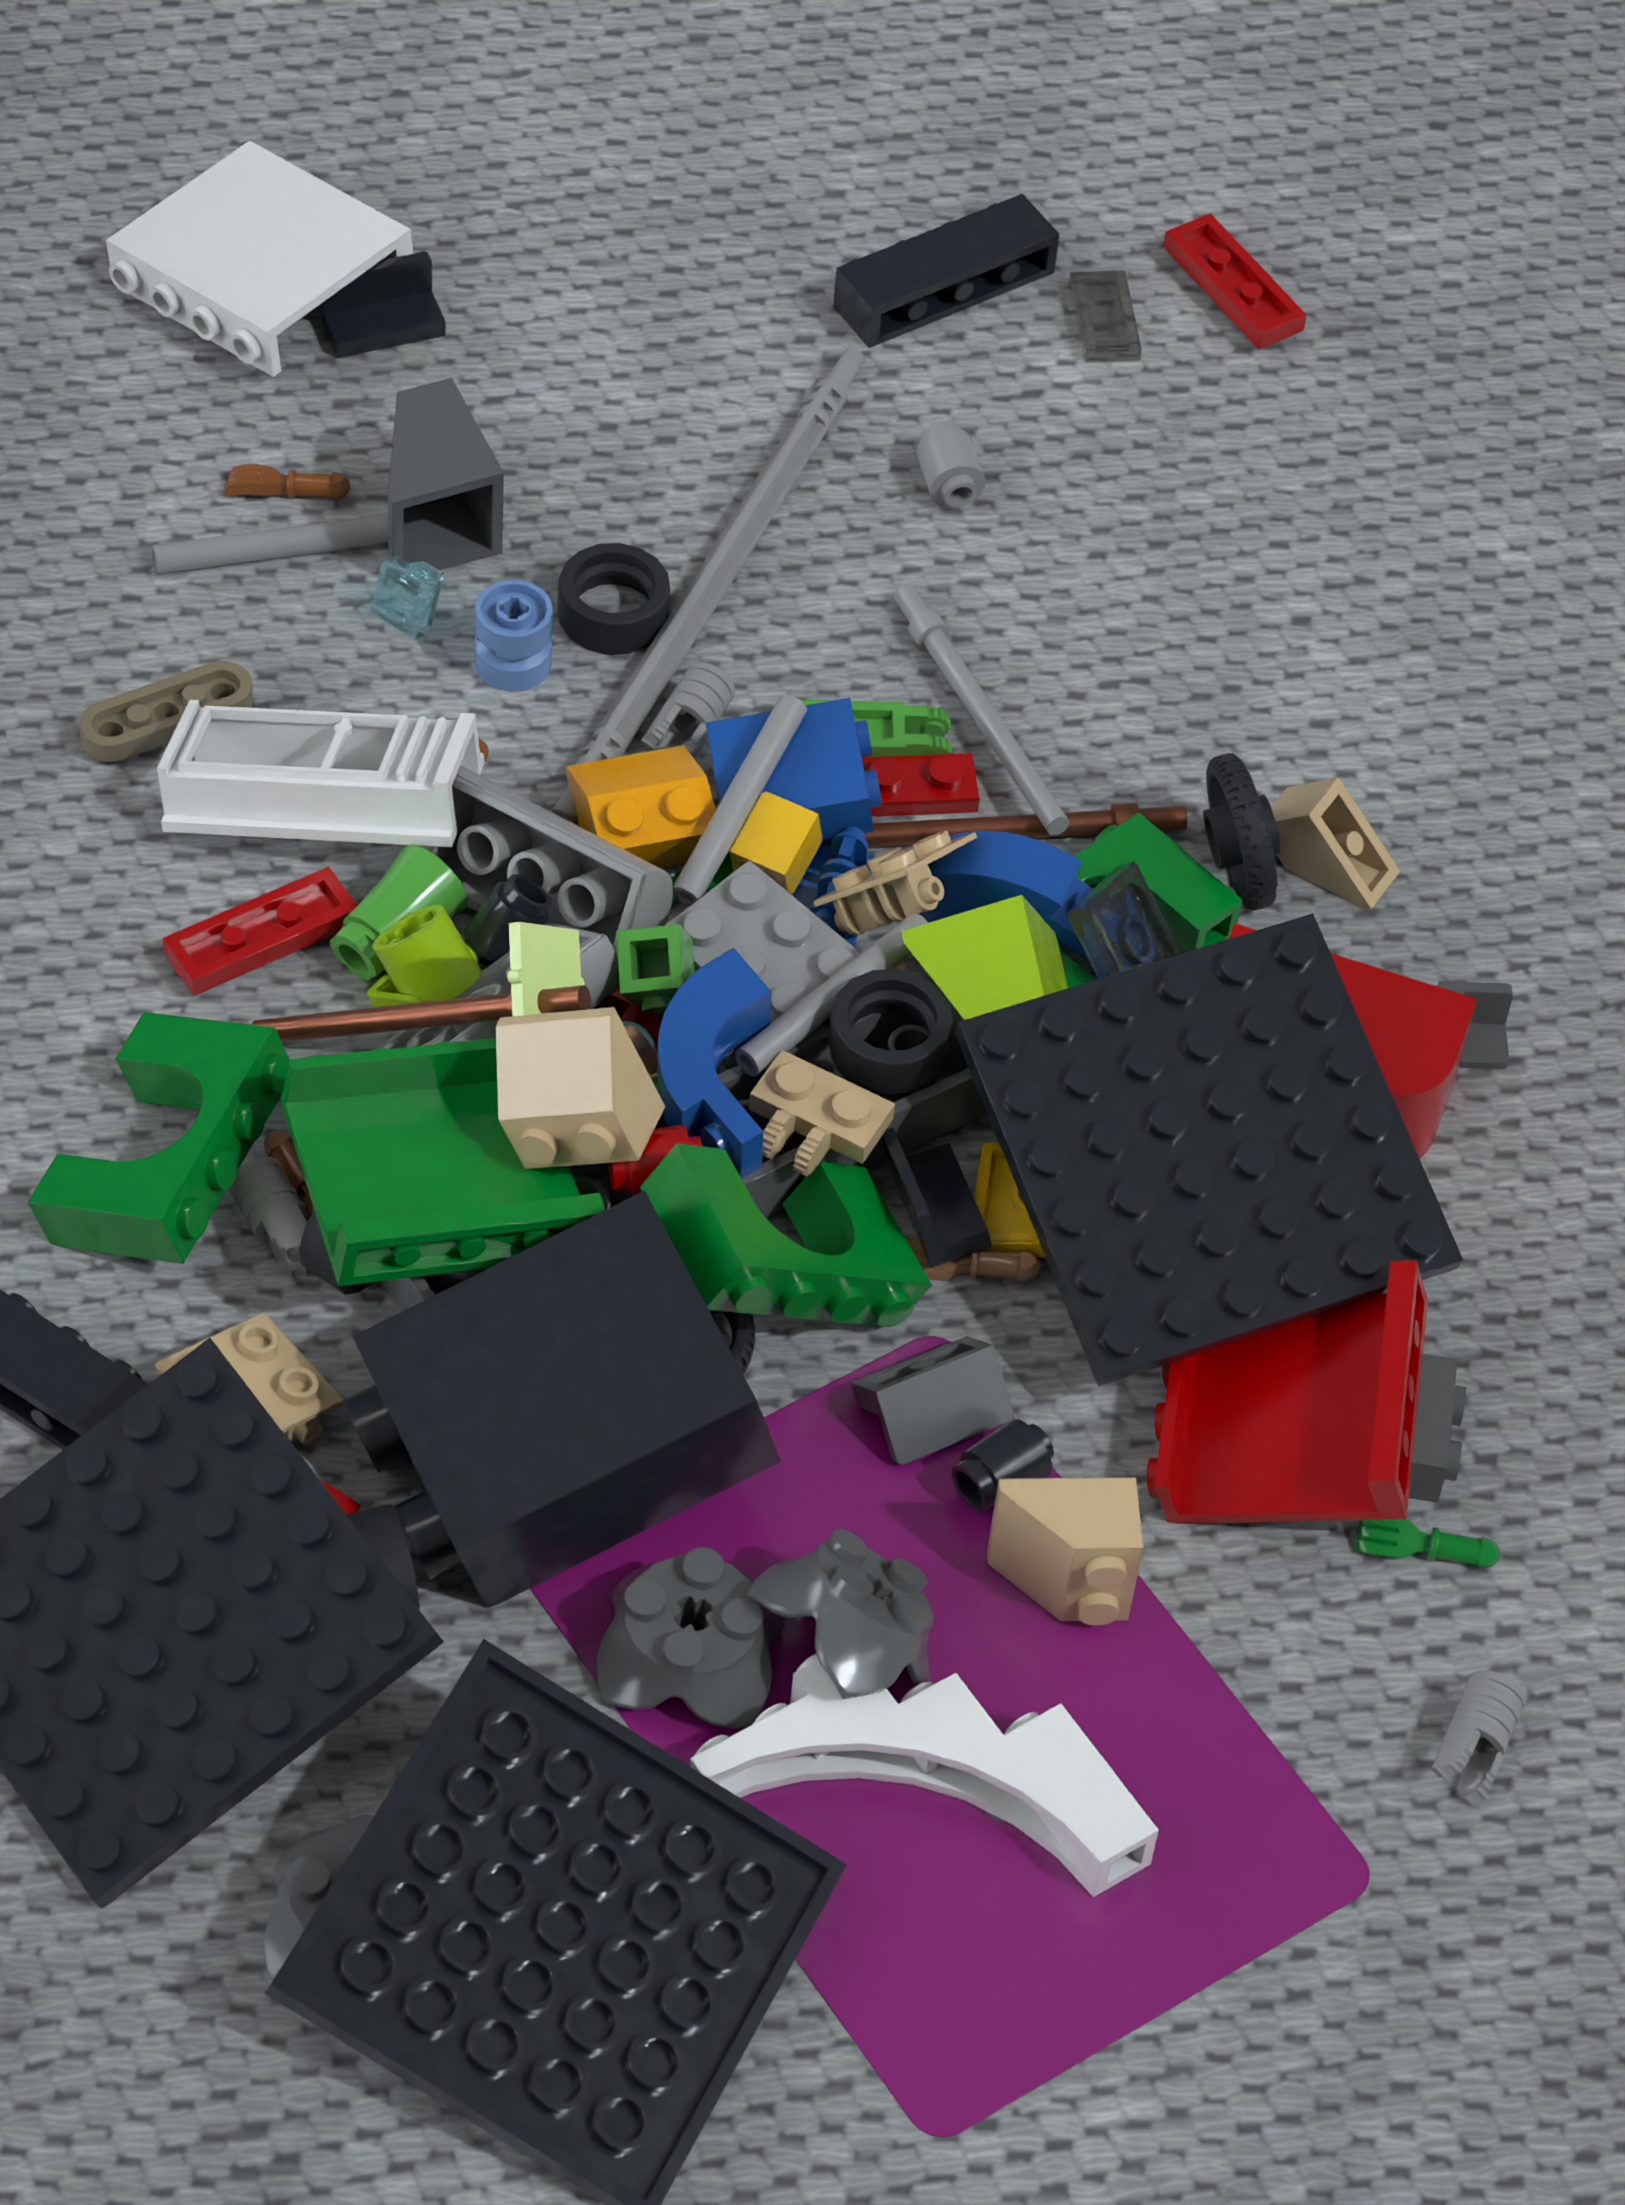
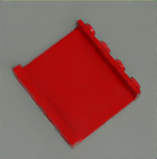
M1417 1260L1390 1261L1387 1293H1381L1162 1366V1378L1167 1391L1165 1402L1157 1403L1155 1407L1154 1427L1156 1438L1159 1442L1158 1457H1151L1148 1460L1147 1487L1150 1497L1159 1499L1167 1522L1192 1524L1407 1518L1428 1298Z

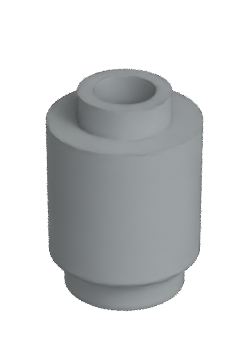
M949 421L938 422L927 427L919 437L916 456L931 499L943 507H963L970 504L982 493L986 484L985 475L970 435L961 429L958 424Z

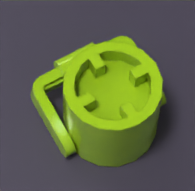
M431 905L419 909L392 924L374 941L372 948L387 973L367 991V995L372 1007L454 999L471 987L481 974V969L477 964L480 959L479 954L470 945L465 944L442 905Z

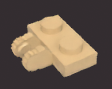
M781 1050L750 1093L749 1110L771 1120L763 1130L762 1155L767 1158H775L794 1131L806 1137V1140L799 1146L795 1154L793 1170L808 1177L814 1171L816 1165L818 1166L829 1148L863 1164L893 1121L895 1103Z

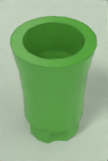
M412 844L405 845L381 880L344 919L341 930L330 940L331 949L336 958L346 965L350 972L364 981L371 982L382 971H385L384 966L372 948L374 941L383 931L403 917L431 905H442L451 919L467 907L468 898L466 891L456 874L439 857L423 847Z

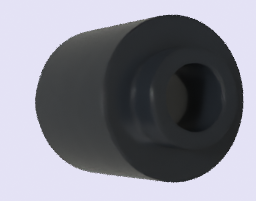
M513 874L506 882L497 883L464 930L466 941L479 954V963L489 967L510 951L509 923L525 922L545 925L549 920L547 911L552 905V900L539 884L522 875Z
M1013 1419L961 1454L960 1463L952 1468V1478L965 1502L974 1510L984 1512L990 1507L994 1509L999 1479H1037L1050 1476L1052 1473L1051 1458L1054 1456V1449L1050 1439L1039 1426L1035 1424L1028 1425L1022 1420Z

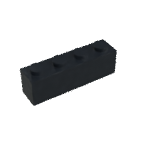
M1020 194L1000 203H994L985 209L955 221L946 222L940 227L915 237L901 240L892 246L862 258L853 259L847 264L837 267L833 307L867 347L871 348L1055 273L1060 234L1026 196Z
M0 1290V1410L60 1449L64 1450L148 1385V1383L142 1380L139 1373L125 1361L120 1359L110 1360L91 1348L86 1339L75 1329L68 1326L60 1328L38 1314L35 1307L23 1296L17 1293H10L8 1295Z

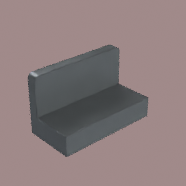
M968 1336L851 1382L858 1407L879 1415L891 1458L899 1464H906L1007 1423L1014 1417L994 1345Z

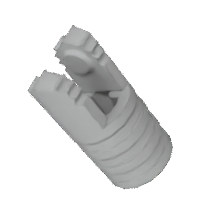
M698 662L689 666L641 739L642 745L652 751L655 746L661 744L670 730L675 734L688 738L681 746L684 745L693 758H695L708 738L706 723L718 721L734 698L736 690L731 678L722 669L713 664Z
M261 1157L251 1160L238 1169L235 1180L228 1189L258 1242L267 1244L275 1260L280 1264V1268L284 1269L285 1274L291 1275V1278L295 1276L308 1277L307 1275L311 1272L300 1263L299 1247L304 1229L308 1223L309 1212L278 1159Z
M1489 1670L1476 1671L1470 1675L1431 1768L1439 1778L1443 1777L1446 1780L1461 1774V1780L1457 1782V1795L1462 1800L1468 1801L1475 1808L1486 1799L1508 1748V1743L1512 1738L1514 1729L1527 1701L1526 1692L1517 1682L1501 1673Z

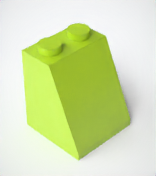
M1023 895L901 931L903 943L964 1020L1068 988L1056 933Z

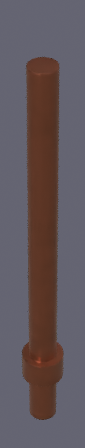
M1137 802L1113 803L1111 810L1064 812L1069 819V826L1059 835H1050L1036 814L873 823L874 832L864 834L868 848L911 846L924 838L945 830L948 831L949 836L972 831L1008 832L1029 838L1099 835L1108 826H1119L1138 812L1160 831L1186 830L1187 810L1186 806L1139 808ZM832 839L823 840V842L831 846Z
M585 985L542 989L537 998L538 1008L541 1014L588 1010L591 1006V994ZM510 989L509 993L259 1019L254 1020L252 1025L275 1027L283 1043L496 1021L501 1017H512V992Z

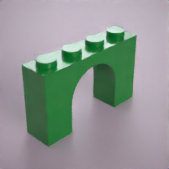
M1139 812L1119 826H1108L1098 835L1094 843L1073 856L1082 861L1076 875L1078 879L1117 905H1119V889L1122 888L1136 922L1149 930L1177 955L1227 940L1234 923L1238 924L1242 899ZM1059 947L1068 988L1095 980Z
M143 1012L115 1058L136 1100L143 1103L199 1110L200 1113L190 1129L175 1143L160 1152L136 1160L111 1161L56 1154L29 1198L28 1204L50 1244L59 1247L184 1264L198 1238L204 1234L208 1221L224 1193L233 1184L236 1173L252 1145L261 1136L267 1119L283 1093L288 1060L290 1058L275 1027Z
M677 1143L640 1186L641 1191H645L708 1310L893 1327L910 1316L914 1305L932 1286L865 1167L820 1162L818 1166L816 1165L811 1175L806 1176L783 1203L806 1248L782 1234L761 1213L725 1149Z

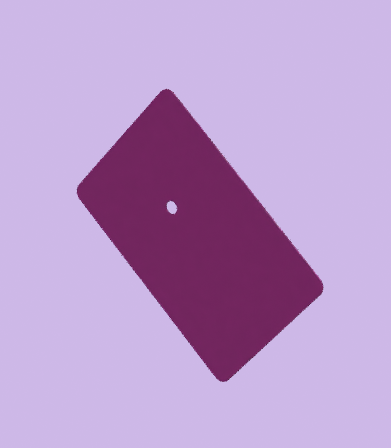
M924 1336L904 1344L765 1416V1422L781 1462L530 1588V1590L598 1683L597 1655L599 1647L616 1612L611 1605L613 1590L628 1573L644 1565L660 1562L678 1555H687L693 1549L706 1547L717 1551L724 1562L733 1565L738 1571L756 1580L769 1567L814 1551L820 1544L829 1539L835 1529L848 1530L858 1536L869 1549L890 1562L895 1558L907 1560L918 1567L926 1576L927 1585L922 1590V1593L928 1599L934 1614L932 1628L927 1640L931 1673L930 1682L936 1684L957 1673L1003 1735L1009 1726L1023 1715L1031 1712L1041 1715L1061 1703L1159 1829L1151 1865L1093 1897L1056 1856L1016 1826L1007 1821L993 1819L985 1810L967 1801L915 1785L860 1778L803 1781L751 1793L741 1798L847 1864L795 1960L911 2122L928 2135L951 2137L969 2129L1356 1900L1365 1892L1369 1883L1370 1872L1368 1864L1361 1853L1139 1575L1137 1576L1128 1621H1113L1109 1624L1095 1626L1081 1621H1059L988 1565L987 1548L994 1509L990 1507L984 1512H978L971 1508L959 1494L954 1484L952 1468L960 1463V1457L964 1451L1006 1423L906 1464H899L892 1460L879 1415L858 1407L851 1382L951 1343L941 1337ZM1052 1467V1473L1047 1478L1061 1477ZM814 1616L802 1617L800 1621H797L796 1617H784L785 1625L781 1636L770 1641L771 1686L769 1696L760 1714L779 1703H785L787 1706L790 1705L793 1673L797 1671L805 1660L816 1654L814 1646L817 1622ZM691 1624L695 1631L704 1629L698 1625ZM907 1666L904 1667L894 1684L887 1688L898 1704L911 1689L917 1686L911 1680ZM670 1697L649 1709L632 1710L613 1705L633 1732L690 1766V1759L709 1740L720 1735L731 1737L744 1730L712 1725L696 1717L685 1702L678 1697Z

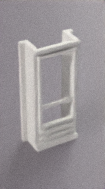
M189 700L157 767L164 816L161 820L162 831L452 847L457 835L452 784L460 766L480 775L485 763L484 753H480L476 714L460 713L458 720H446L444 717L426 719L424 716L408 718L407 715L225 706H205L200 708L199 700Z

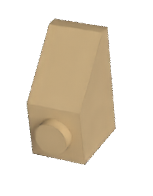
M1339 777L1287 787L1271 806L1280 839V853L1276 854L1286 870L1366 911L1371 910L1400 873V869Z

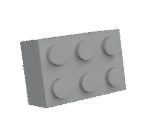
M750 860L666 924H680L692 937L695 972L711 960L735 948L772 991L770 1024L861 954ZM828 1019L826 1022H824V1023H823L821 1026H819L818 1028L823 1027V1026L829 1024V1023H830V1019Z

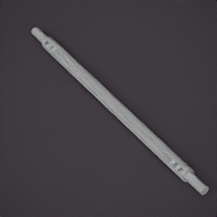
M847 348L828 378L822 379L816 384L574 765L623 756L847 401L846 390L865 361L864 355L859 350ZM568 784L551 812L573 823L577 815Z

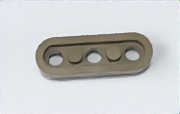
M217 661L95 703L88 707L80 718L82 747L88 755L97 760L117 762L167 745L189 700H199L200 708L205 706L251 708L253 704L252 678L244 667L236 663Z

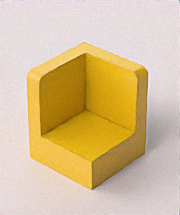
M769 792L762 793L729 851L733 871L735 872L750 860L793 895L822 842L819 814Z

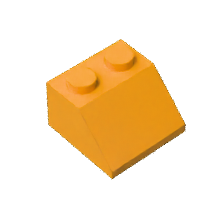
M684 745L566 766L565 773L573 797L579 826L659 868L686 864L716 811L707 775Z

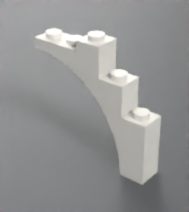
M816 1653L805 1660L797 1671L793 1673L790 1705L787 1706L785 1703H779L768 1708L758 1716L753 1725L731 1737L720 1735L709 1740L690 1759L691 1768L740 1798L751 1793L803 1781L860 1778L915 1785L967 1801L1016 1826L1056 1856L1093 1897L1151 1865L1159 1829L1061 1703L1041 1715L1036 1712L1023 1715L1012 1723L1003 1735L957 1673L936 1684L928 1681L917 1685L903 1697L899 1704L887 1688L875 1694L842 1699L830 1677L821 1666Z

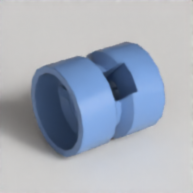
M505 580L488 586L478 596L475 604L476 638L474 640V663L476 673L483 682L495 689L508 692L526 691L538 686L548 677L552 666L551 636L553 633V607L550 597L543 589L531 582Z

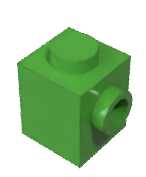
M680 924L617 930L620 994L632 1005L641 1006L642 1013L664 1014L677 990L695 973L692 937Z

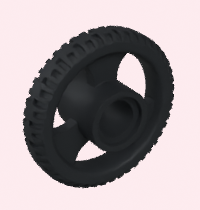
M1233 753L1218 755L1210 759L1206 770V786L1210 809L1203 811V820L1208 844L1218 869L1227 868L1236 894L1242 899V904L1253 911L1264 909L1273 905L1277 896L1276 888L1278 882L1274 855L1280 853V839L1275 817L1267 797L1264 794L1258 795L1244 762Z

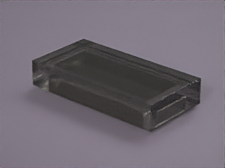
M1125 270L1070 272L1069 289L1084 362L1140 361L1142 347Z

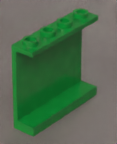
M496 1038L462 1042H439L432 1045L393 1049L378 1048L364 1052L312 1055L306 1058L288 1060L281 1105L338 1286L487 1269L605 1211L600 1193L579 1195L569 1166L524 1168L498 1119Z

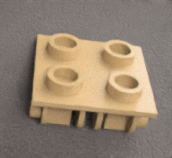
M945 830L914 843L913 847L916 853H914L913 849L903 851L901 847L883 852L867 860L870 871L866 865L834 877L832 882L835 890L813 901L815 907L832 901L836 909L834 915L836 926L840 931L848 932L855 936L880 926L892 924L894 921L904 920L912 913L919 914L933 910L944 897V887L937 877L932 876L928 864L976 839L977 835L973 832L951 840L948 831Z
M264 1312L210 1337L289 1440L296 1441L298 1439L303 1445L312 1443L323 1431V1426L319 1423L321 1415L343 1405L344 1399ZM207 1339L156 1362L155 1367L163 1374Z

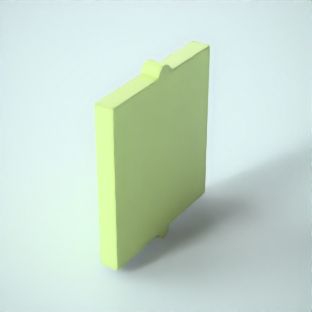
M525 922L509 923L511 970L508 972L507 978L509 983H511L512 1016L541 1014L537 998L542 989L585 985L584 979L581 977L579 930Z

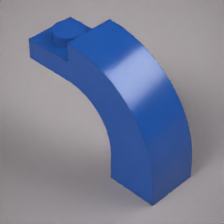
M972 831L950 836L951 840L973 832L976 833L977 838L928 864L932 876L937 877L944 887V897L938 902L937 907L933 910L919 913L928 923L1023 895L1056 933L1057 941L1090 963L1093 959L1090 954L1086 933L1088 917L1097 909L1111 913L1116 919L1120 913L1119 905L1076 877L1082 861L1052 845L1023 835L999 831Z
M732 948L699 968L683 983L670 1001L659 1030L657 1086L658 1093L665 1105L662 1114L667 1126L684 1124L688 1136H700L704 1147L725 1149L742 1179L762 1167L763 1130L724 1086L717 1075L716 1069L725 1056L733 1049L750 1040L770 1025L772 991L735 948Z

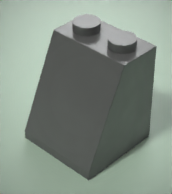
M452 378L397 392L388 488L389 577L392 583L501 554L503 552L504 472Z

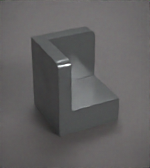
M1438 981V987L1477 999L1459 1068H1507L1509 1051L1505 1024L1513 999L1512 986L1508 983Z

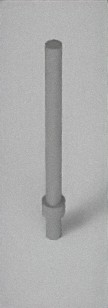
M907 584L898 588L894 594V600L909 621L908 631L919 649L930 653L1050 835H1059L1064 832L1069 826V819L950 642V630L939 613L928 609L914 586Z

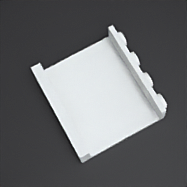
M250 140L106 240L110 262L109 274L113 283L120 291L125 294H131L155 308L161 315L176 320L195 331L204 340L214 342L236 355L244 363L252 364L272 377L281 372L277 342L278 334L379 261L413 254L410 228Z

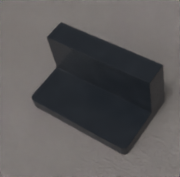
M426 251L381 260L320 304L321 322L337 359L446 336V321L432 292V260Z
M894 1128L887 1129L882 1135L892 1177L930 1268L992 1247L987 1226L950 1143L906 1157Z

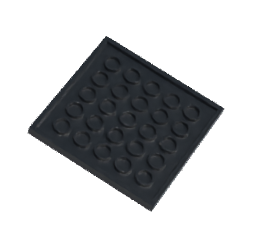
M1313 913L957 1023L954 1030L955 1036L1098 1387L1385 1293L1388 1288L1390 1261L1417 1260L1422 1280L1455 1270L1464 1261Z
M210 1337L0 1498V1769L90 1898L101 1909L116 1900L444 1643Z
M483 1639L265 1994L604 2205H661L847 1864Z

